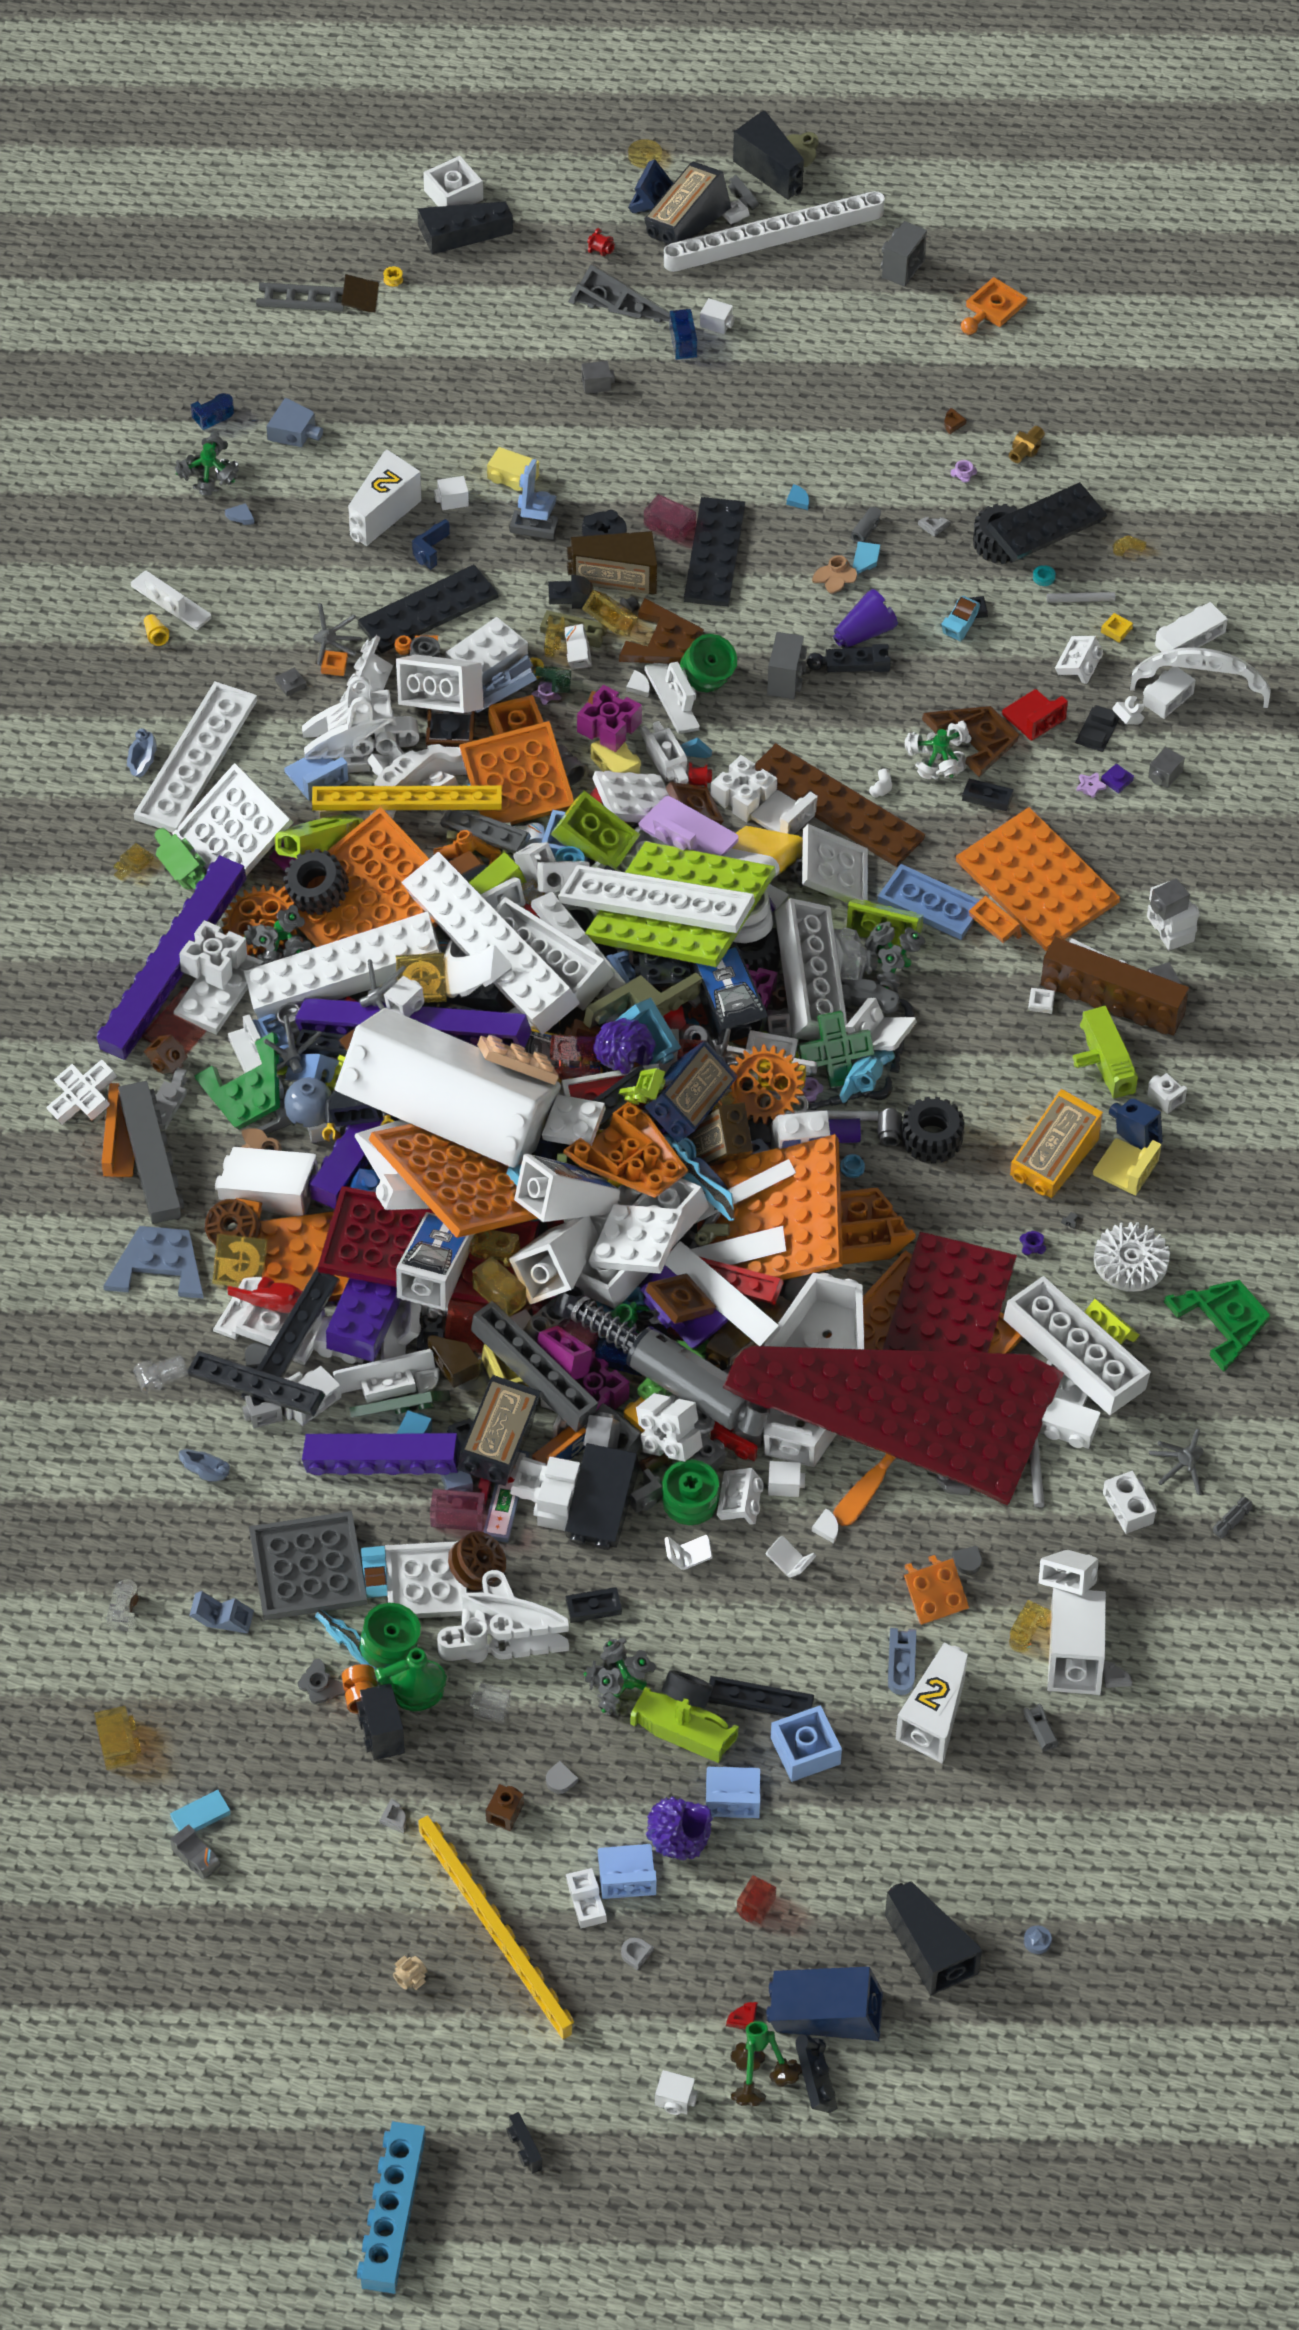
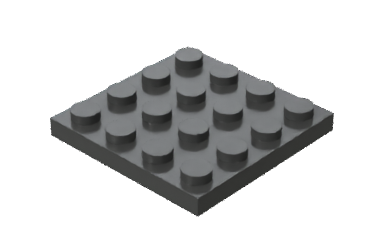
M352 1511L249 1526L264 1621L367 1605Z

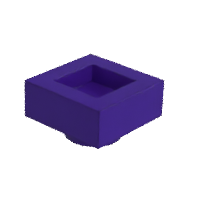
M1115 764L1101 776V782L1118 794L1134 780V775L1118 764Z

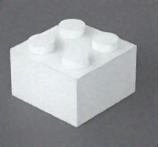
M458 156L424 172V191L438 207L475 204L483 200V181L462 157Z

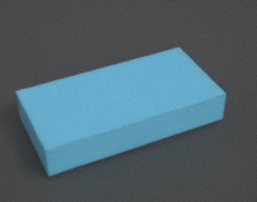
M216 1790L170 1813V1817L178 1831L188 1824L195 1831H198L230 1815L231 1812L219 1790Z

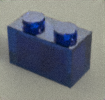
M691 309L669 311V330L675 360L697 358V335Z

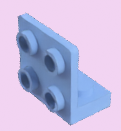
M532 459L529 466H525L524 474H521L519 486L523 488L522 495H519L518 508H521V517L547 521L555 506L556 496L550 495V493L545 491L534 492L537 460Z
M304 757L285 767L287 776L308 801L312 800L313 786H339L348 781V766L343 757L335 761L332 758L323 759V757L321 759L305 760Z
M707 1767L706 1806L711 1809V1816L759 1818L760 1769Z
M650 1844L598 1849L602 1899L656 1895V1870H654L652 1846Z

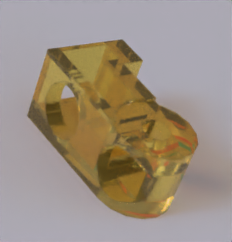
M494 1230L474 1234L469 1246L470 1253L475 1257L503 1261L504 1266L512 1267L509 1258L521 1250L517 1234Z
M1028 1600L1010 1630V1647L1016 1652L1028 1651L1031 1648L1032 1638L1038 1627L1047 1628L1051 1620L1052 1611Z

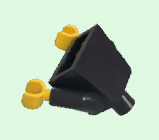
M335 1090L324 1104L327 1127L322 1131V1137L330 1142L331 1133H333L334 1141L341 1138L340 1132L335 1129V1127L377 1122L381 1121V1117L384 1118L381 1125L394 1121L391 1119L390 1114Z

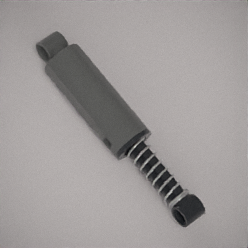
M577 1286L557 1295L552 1310L563 1318L572 1319L576 1323L582 1322L584 1328L590 1327L592 1333L598 1332L599 1337H606L608 1343L615 1342L616 1348L623 1347V1352L628 1353L626 1364L678 1398L696 1402L697 1410L727 1429L733 1430L739 1427L746 1434L752 1436L761 1435L770 1415V1409L745 1400L723 1389L722 1387L728 1376L727 1373L652 1326L647 1327L640 1334L637 1333L636 1327L629 1328L628 1322L621 1323L619 1316L613 1318L611 1311L605 1313L603 1306L597 1308L595 1301L590 1303V1298L584 1297L583 1290Z

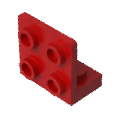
M1034 689L1004 708L1002 715L1030 741H1033L1066 720L1068 700L1061 696L1056 700L1049 701L1042 693Z

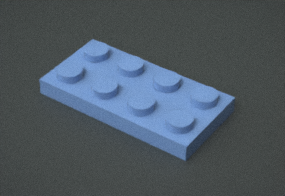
M900 864L878 895L879 903L924 915L923 923L962 940L975 921L969 916V910L980 901Z

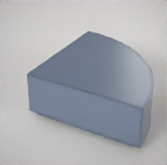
M246 503L225 510V515L230 521L243 523V525L254 524V518Z

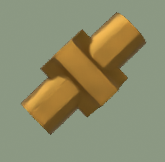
M1034 426L1028 433L1020 431L1012 443L1013 449L1009 452L1010 460L1020 463L1026 456L1034 457L1041 447V439L1045 436L1044 430L1039 426Z

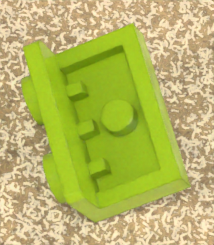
M658 1068L643 1070L640 1073L636 1087L622 1088L619 1094L625 1096V1101L639 1105V1102L646 1103L647 1101L656 1100L658 1092L662 1091L665 1084V1079L663 1078L665 1071Z

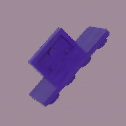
M664 1264L661 1273H649L639 1284L642 1288L640 1290L646 1296L643 1301L652 1311L657 1309L660 1313L657 1318L666 1328L671 1326L691 1349H697L728 1322L729 1319L715 1308L714 1313L711 1315L675 1324L645 1291L650 1282L677 1276Z

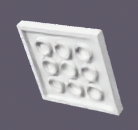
M234 763L172 834H176L181 840L186 838L194 847L191 852L194 855L198 853L206 862V865H204L206 869L221 855L244 865L247 876L275 844V834L280 831H286L294 822Z

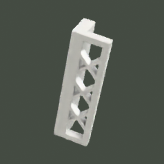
M250 1014L243 1016V1029L228 1033L229 1041L244 1073L262 1064L255 1045L256 1039H260V1036ZM279 1079L280 1099H283L284 1087Z

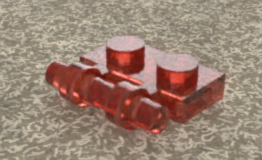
M551 1035L550 1059L559 1060V1068L554 1067L560 1080L600 1074L599 1069L590 1068V1061L600 1062L593 1049L596 1036ZM569 1061H580V1068H570Z

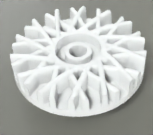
M1121 1222L1119 1227L1114 1225L1112 1231H1109L1107 1228L1106 1232L1101 1234V1239L1097 1240L1094 1252V1265L1100 1277L1109 1285L1124 1291H1143L1157 1285L1164 1278L1168 1270L1170 1251H1168V1246L1165 1247V1238H1161V1234L1158 1236L1154 1235V1228L1148 1230L1146 1225L1145 1229L1139 1228V1222L1135 1226L1130 1222L1128 1227H1123Z

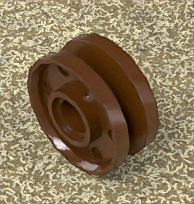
M225 1199L216 1203L209 1210L205 1219L207 1237L217 1248L219 1247L220 1235L258 1239L260 1235L261 1223L258 1215L245 1202L238 1199ZM232 1222L238 1223L234 1231H228V1226Z
M475 1531L467 1534L451 1547L448 1554V1564L455 1579L464 1587L475 1591L483 1590V1576L488 1571L498 1570L504 1574L506 1570V1557L503 1548L496 1539L487 1533ZM492 1577L488 1579L487 1584L490 1586L499 1578Z

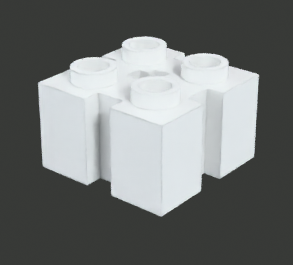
M742 755L729 765V773L722 772L711 782V796L714 802L723 808H726L728 805L733 808L732 813L746 823L751 819V814L759 807V804H763L777 791V778L764 769L756 771L755 764Z
M1160 884V885H1157V886H1154V887L1151 888V890H1150V897H1149L1150 902H1151V897H1152V890L1155 889V888H1157V887H1159V886H1161V885H1163V884ZM1189 900L1187 910L1165 921L1152 910L1151 905H1148L1147 917L1155 930H1158L1160 933V938L1168 950L1194 942L1199 917V910L1195 904H1192Z
M204 920L194 933L195 942L189 940L179 953L181 972L197 979L203 975L206 977V983L223 990L232 978V968L238 969L247 957L246 938L230 931L227 935L222 934L221 927Z
M654 1393L636 1407L639 1426L645 1429L641 1434L644 1453L661 1456L665 1452L668 1458L685 1462L703 1447L700 1429L694 1427V1423L698 1421L696 1402L678 1399L672 1403L671 1397Z
M549 1457L547 1466H542L540 1473L541 1487H536L533 1502H535L534 1516H537V1526L565 1531L580 1471L579 1462Z

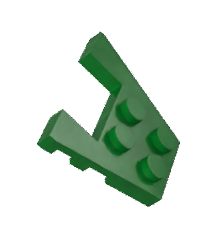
M274 1032L255 1041L262 1064L227 1084H222L218 1069L214 1066H210L194 1075L198 1083L234 1128L238 1130L280 1108L279 1077H277L279 1055L276 1054L274 1049L263 1042L264 1039H268L274 1044L279 1043L278 1035Z
M1240 1280L1209 1286V1289L1198 1292L1195 1290L1186 1291L1184 1295L1174 1297V1294L1164 1299L1166 1306L1177 1318L1200 1307L1224 1335L1227 1341L1210 1350L1209 1355L1223 1372L1228 1369L1270 1318V1314Z

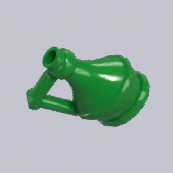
M420 1648L412 1649L407 1655L406 1660H401L385 1668L379 1667L375 1670L379 1683L382 1685L391 1683L396 1703L402 1709L409 1711L426 1710L437 1704L444 1695V1687L447 1680L445 1670L437 1662L428 1660L426 1653Z

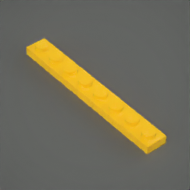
M502 785L313 786L312 811L378 810L380 807L383 810H502Z

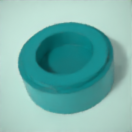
M1041 565L1034 569L1033 581L1037 585L1049 586L1054 583L1056 572L1052 567Z

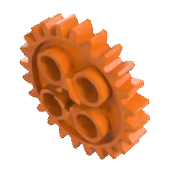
M262 885L260 891H257L255 886H253L252 893L243 890V897L235 895L237 902L229 904L231 910H225L226 917L221 919L224 925L222 931L225 935L230 931L244 937V931L248 930L247 925L253 927L262 924L274 928V923L279 920L277 919L278 911H285L290 905H295V903L292 902L289 895H284L283 890H279L276 893L274 886L269 891L266 890L265 885ZM293 929L290 933L291 935H296L297 931ZM280 940L279 947L285 950L284 942L287 940ZM246 941L247 955L251 956L254 953L257 958L258 955L264 953L265 947L256 946V948H253V945H248Z
M763 1044L761 1051H758L753 1046L752 1054L744 1050L745 1058L742 1060L736 1056V1061L739 1064L737 1066H729L738 1077L729 1087L732 1091L727 1093L726 1097L734 1098L730 1104L745 1103L748 1120L753 1116L754 1123L758 1124L762 1118L763 1123L768 1125L769 1118H772L774 1121L778 1115H786L785 1112L787 1110L792 1113L795 1112L792 1105L793 1103L801 1104L797 1096H803L805 1093L799 1087L805 1086L806 1083L799 1080V1078L804 1076V1073L796 1071L800 1064L798 1062L792 1063L794 1059L792 1054L785 1058V1049H781L777 1053V1047L773 1045L770 1051H768L766 1045ZM764 1062H769L771 1065L770 1070L767 1073H760V1065ZM754 1070L765 1082H768L770 1087L781 1096V1099L777 1100L766 1088H762V1085L749 1071ZM780 1079H788V1086L785 1089H777V1082ZM746 1080H753V1088L749 1091H743V1083ZM763 1097H771V1103L768 1107H760V1100Z

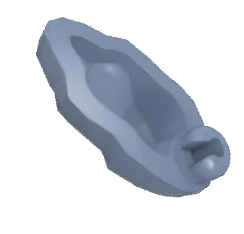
M144 728L136 732L135 737L137 739L131 744L127 758V766L130 768V772L138 778H141L148 771L153 763L154 754L157 751L155 737Z
M188 1449L179 1451V1460L184 1464V1467L190 1472L199 1475L203 1480L211 1482L221 1481L230 1473V1465L226 1461L209 1453Z

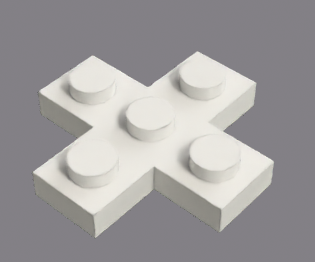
M100 1060L84 1075L71 1064L54 1079L64 1093L46 1108L61 1125L80 1109L92 1121L110 1105L100 1092L118 1076L103 1060Z

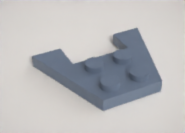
M528 654L503 672L496 674L486 685L482 684L484 709L537 680L535 673L531 669L533 663Z
M139 1226L103 1286L105 1291L129 1292L132 1272L179 1275L181 1278L178 1296L203 1299L189 1230Z

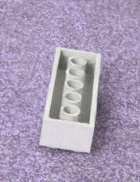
M504 897L494 909L570 987L580 1002L576 1007L582 1011L614 976V973L603 958L508 898Z
M789 898L775 911L791 1032L793 1038L815 1041L821 1039L818 1015L842 1011L845 1026L847 1025L831 908Z
M682 1178L656 1198L643 1193L632 1205L683 1210L685 1218L672 1248L709 1208L702 1187ZM589 1256L575 1285L583 1290L585 1296L615 1309L626 1300L649 1272L591 1268Z
M1044 1276L1007 1301L1004 1320L1060 1371L1064 1372L1073 1383L1109 1415L1146 1390L1150 1371Z

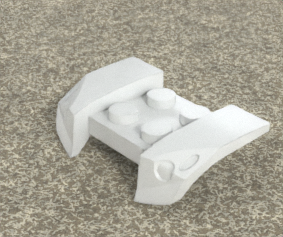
M262 1277L244 1278L238 1288L249 1291L256 1290ZM232 1297L213 1331L235 1340L239 1335L271 1346L289 1314L258 1307ZM324 1308L293 1359L294 1362L305 1365L314 1350L315 1336L323 1317H325Z

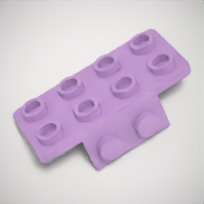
M665 796L639 822L641 830L667 845L677 847L683 851L688 849L724 856L739 841L736 833L671 796Z

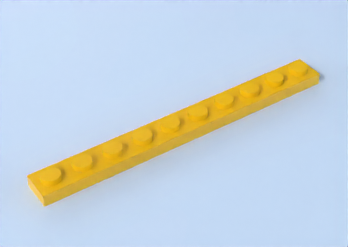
M428 1815L419 1819L420 1834L562 2040L572 2035V2024L574 2021L567 2009L562 2010L558 2004L559 1999L552 1988L548 1989L546 1987L540 1969L537 1966L533 1968L528 1961L530 1957L526 1949L522 1945L520 1947L514 1940L515 1935L510 1926H504L501 1922V1915L494 1904L490 1905L488 1903L486 1893L481 1884L474 1883L471 1878L472 1873L465 1862L461 1864L457 1858L458 1853L451 1842L447 1843L443 1838L444 1833L437 1822L433 1823Z

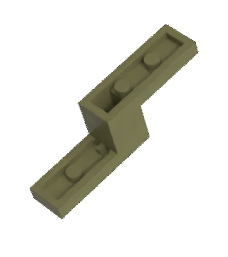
M694 973L660 993L640 975L587 1006L583 1023L591 1029L597 1024H603L614 1014H620L625 1009L629 1010L635 1004L652 998L663 1017L670 1011H676L685 1002L697 998L700 994L703 978Z

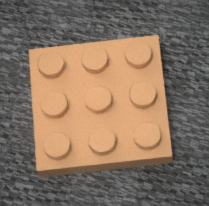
M488 1035L487 1038L480 1036L477 1045L485 1060L553 1085L556 1084L558 1074L551 1061L547 1060L548 1056L539 1052H534L532 1055L525 1052L524 1047L511 1043V1046L501 1043L502 1039L493 1035Z

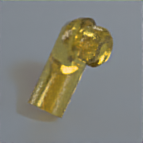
M1127 535L1113 543V553L1116 556H1122L1130 548L1143 552L1146 542Z

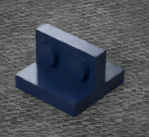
M655 159L648 162L634 189L636 193L628 206L632 213L644 212L648 209L651 211L673 184L672 180Z

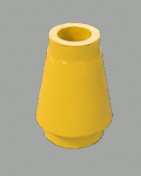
M147 615L144 618V625L148 641L155 646L164 645L169 640L168 628L155 615Z

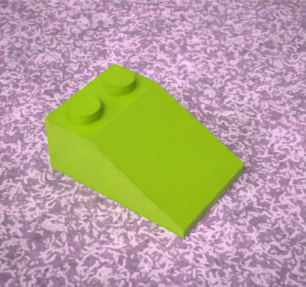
M586 791L574 800L551 833L563 845L576 847L583 852L584 856L605 866L609 865L615 870L640 836L637 831Z

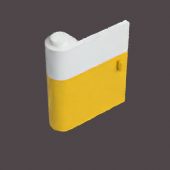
M745 826L736 832L739 841L724 855V857L775 866L776 874L773 877L775 878L794 864L797 858L801 859L803 857V838L793 834Z

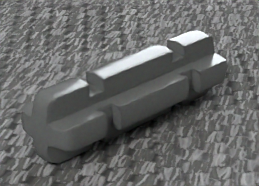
M1242 1497L1237 1502L1238 1505H1234L1221 1518L1222 1521L1217 1522L1213 1527V1533L1219 1538H1224L1229 1533L1228 1530H1232L1244 1518V1514H1248L1252 1510V1501Z

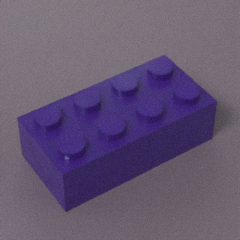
M349 1278L326 1330V1349L375 1362L402 1300L397 1298V1287Z

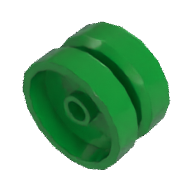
M711 633L705 634L692 642L680 661V667L686 672L687 680L691 687H694L696 691L708 693L722 687L737 667V654L732 644L724 637Z
M690 1459L673 1464L665 1472L662 1482V1503L664 1511L669 1518L679 1524L690 1526L702 1524L715 1514L719 1503L718 1475L711 1466L703 1461Z
M390 1602L379 1604L371 1609L364 1619L359 1648L362 1657L375 1668H385L401 1660H406L409 1652L417 1648L419 1643L421 1625L416 1614L402 1604Z

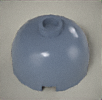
M306 1077L295 1081L285 1095L284 1104L287 1117L295 1124L296 1122L303 1124V1127H315L325 1122L324 1104L332 1094L331 1090L324 1082L317 1078Z

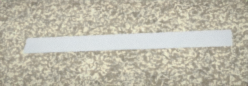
M788 1159L728 1189L732 1193L733 1204L796 1172ZM722 1193L714 1196L726 1208L731 1206L728 1199ZM708 1202L709 1208L695 1223L719 1211H714V1206Z

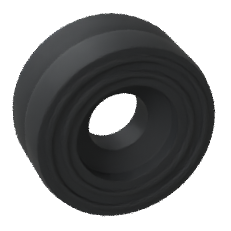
M670 1670L662 1687V1692L667 1696L681 1702L684 1698L688 1699L689 1705L700 1708L706 1707L713 1690V1686L708 1682L677 1670Z

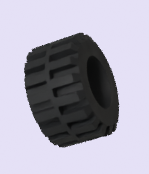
M993 504V507H985V510H981L978 516H976L973 546L974 549H977L978 555L983 554V559L988 560L990 558L992 563H996L998 560L1001 561V564H1006V560H1009L1010 563L1015 562L986 527L990 522L1016 511V506L1012 505L1010 507L1008 504Z
M315 849L314 852L306 850V854H298L295 861L293 859L290 861L291 867L286 868L285 874L287 876H284L285 889L302 912L306 911L310 915L316 912L317 915H323V911L329 913L334 906L336 908L340 906V900H345L346 895L344 893L349 890L347 885L349 880L340 862L330 852L324 850L322 853L320 849ZM318 876H326L321 885L315 888H307L312 879Z
M772 928L765 937L749 943L733 942L730 947L738 946L745 964L749 965V970L757 972L758 968L774 971V968L777 969L779 965L780 947L776 928ZM752 946L760 950L754 952H747L742 950L741 948Z
M929 1096L925 1097L923 1101L921 1099L916 1100L915 1105L910 1104L908 1111L904 1113L902 1125V1144L905 1145L907 1153L912 1151L911 1156L916 1159L919 1156L921 1157L920 1161L925 1163L926 1159H929L931 1164H935L937 1159H940L941 1163L945 1162L947 1156L952 1159L955 1156V1152L958 1153L963 1143L965 1122L962 1111H958L956 1104L951 1105L950 1100L945 1099L943 1101L940 1100V1097L936 1096L935 1099H930ZM926 1126H937L943 1129L944 1131L939 1133H930L923 1130L922 1128Z

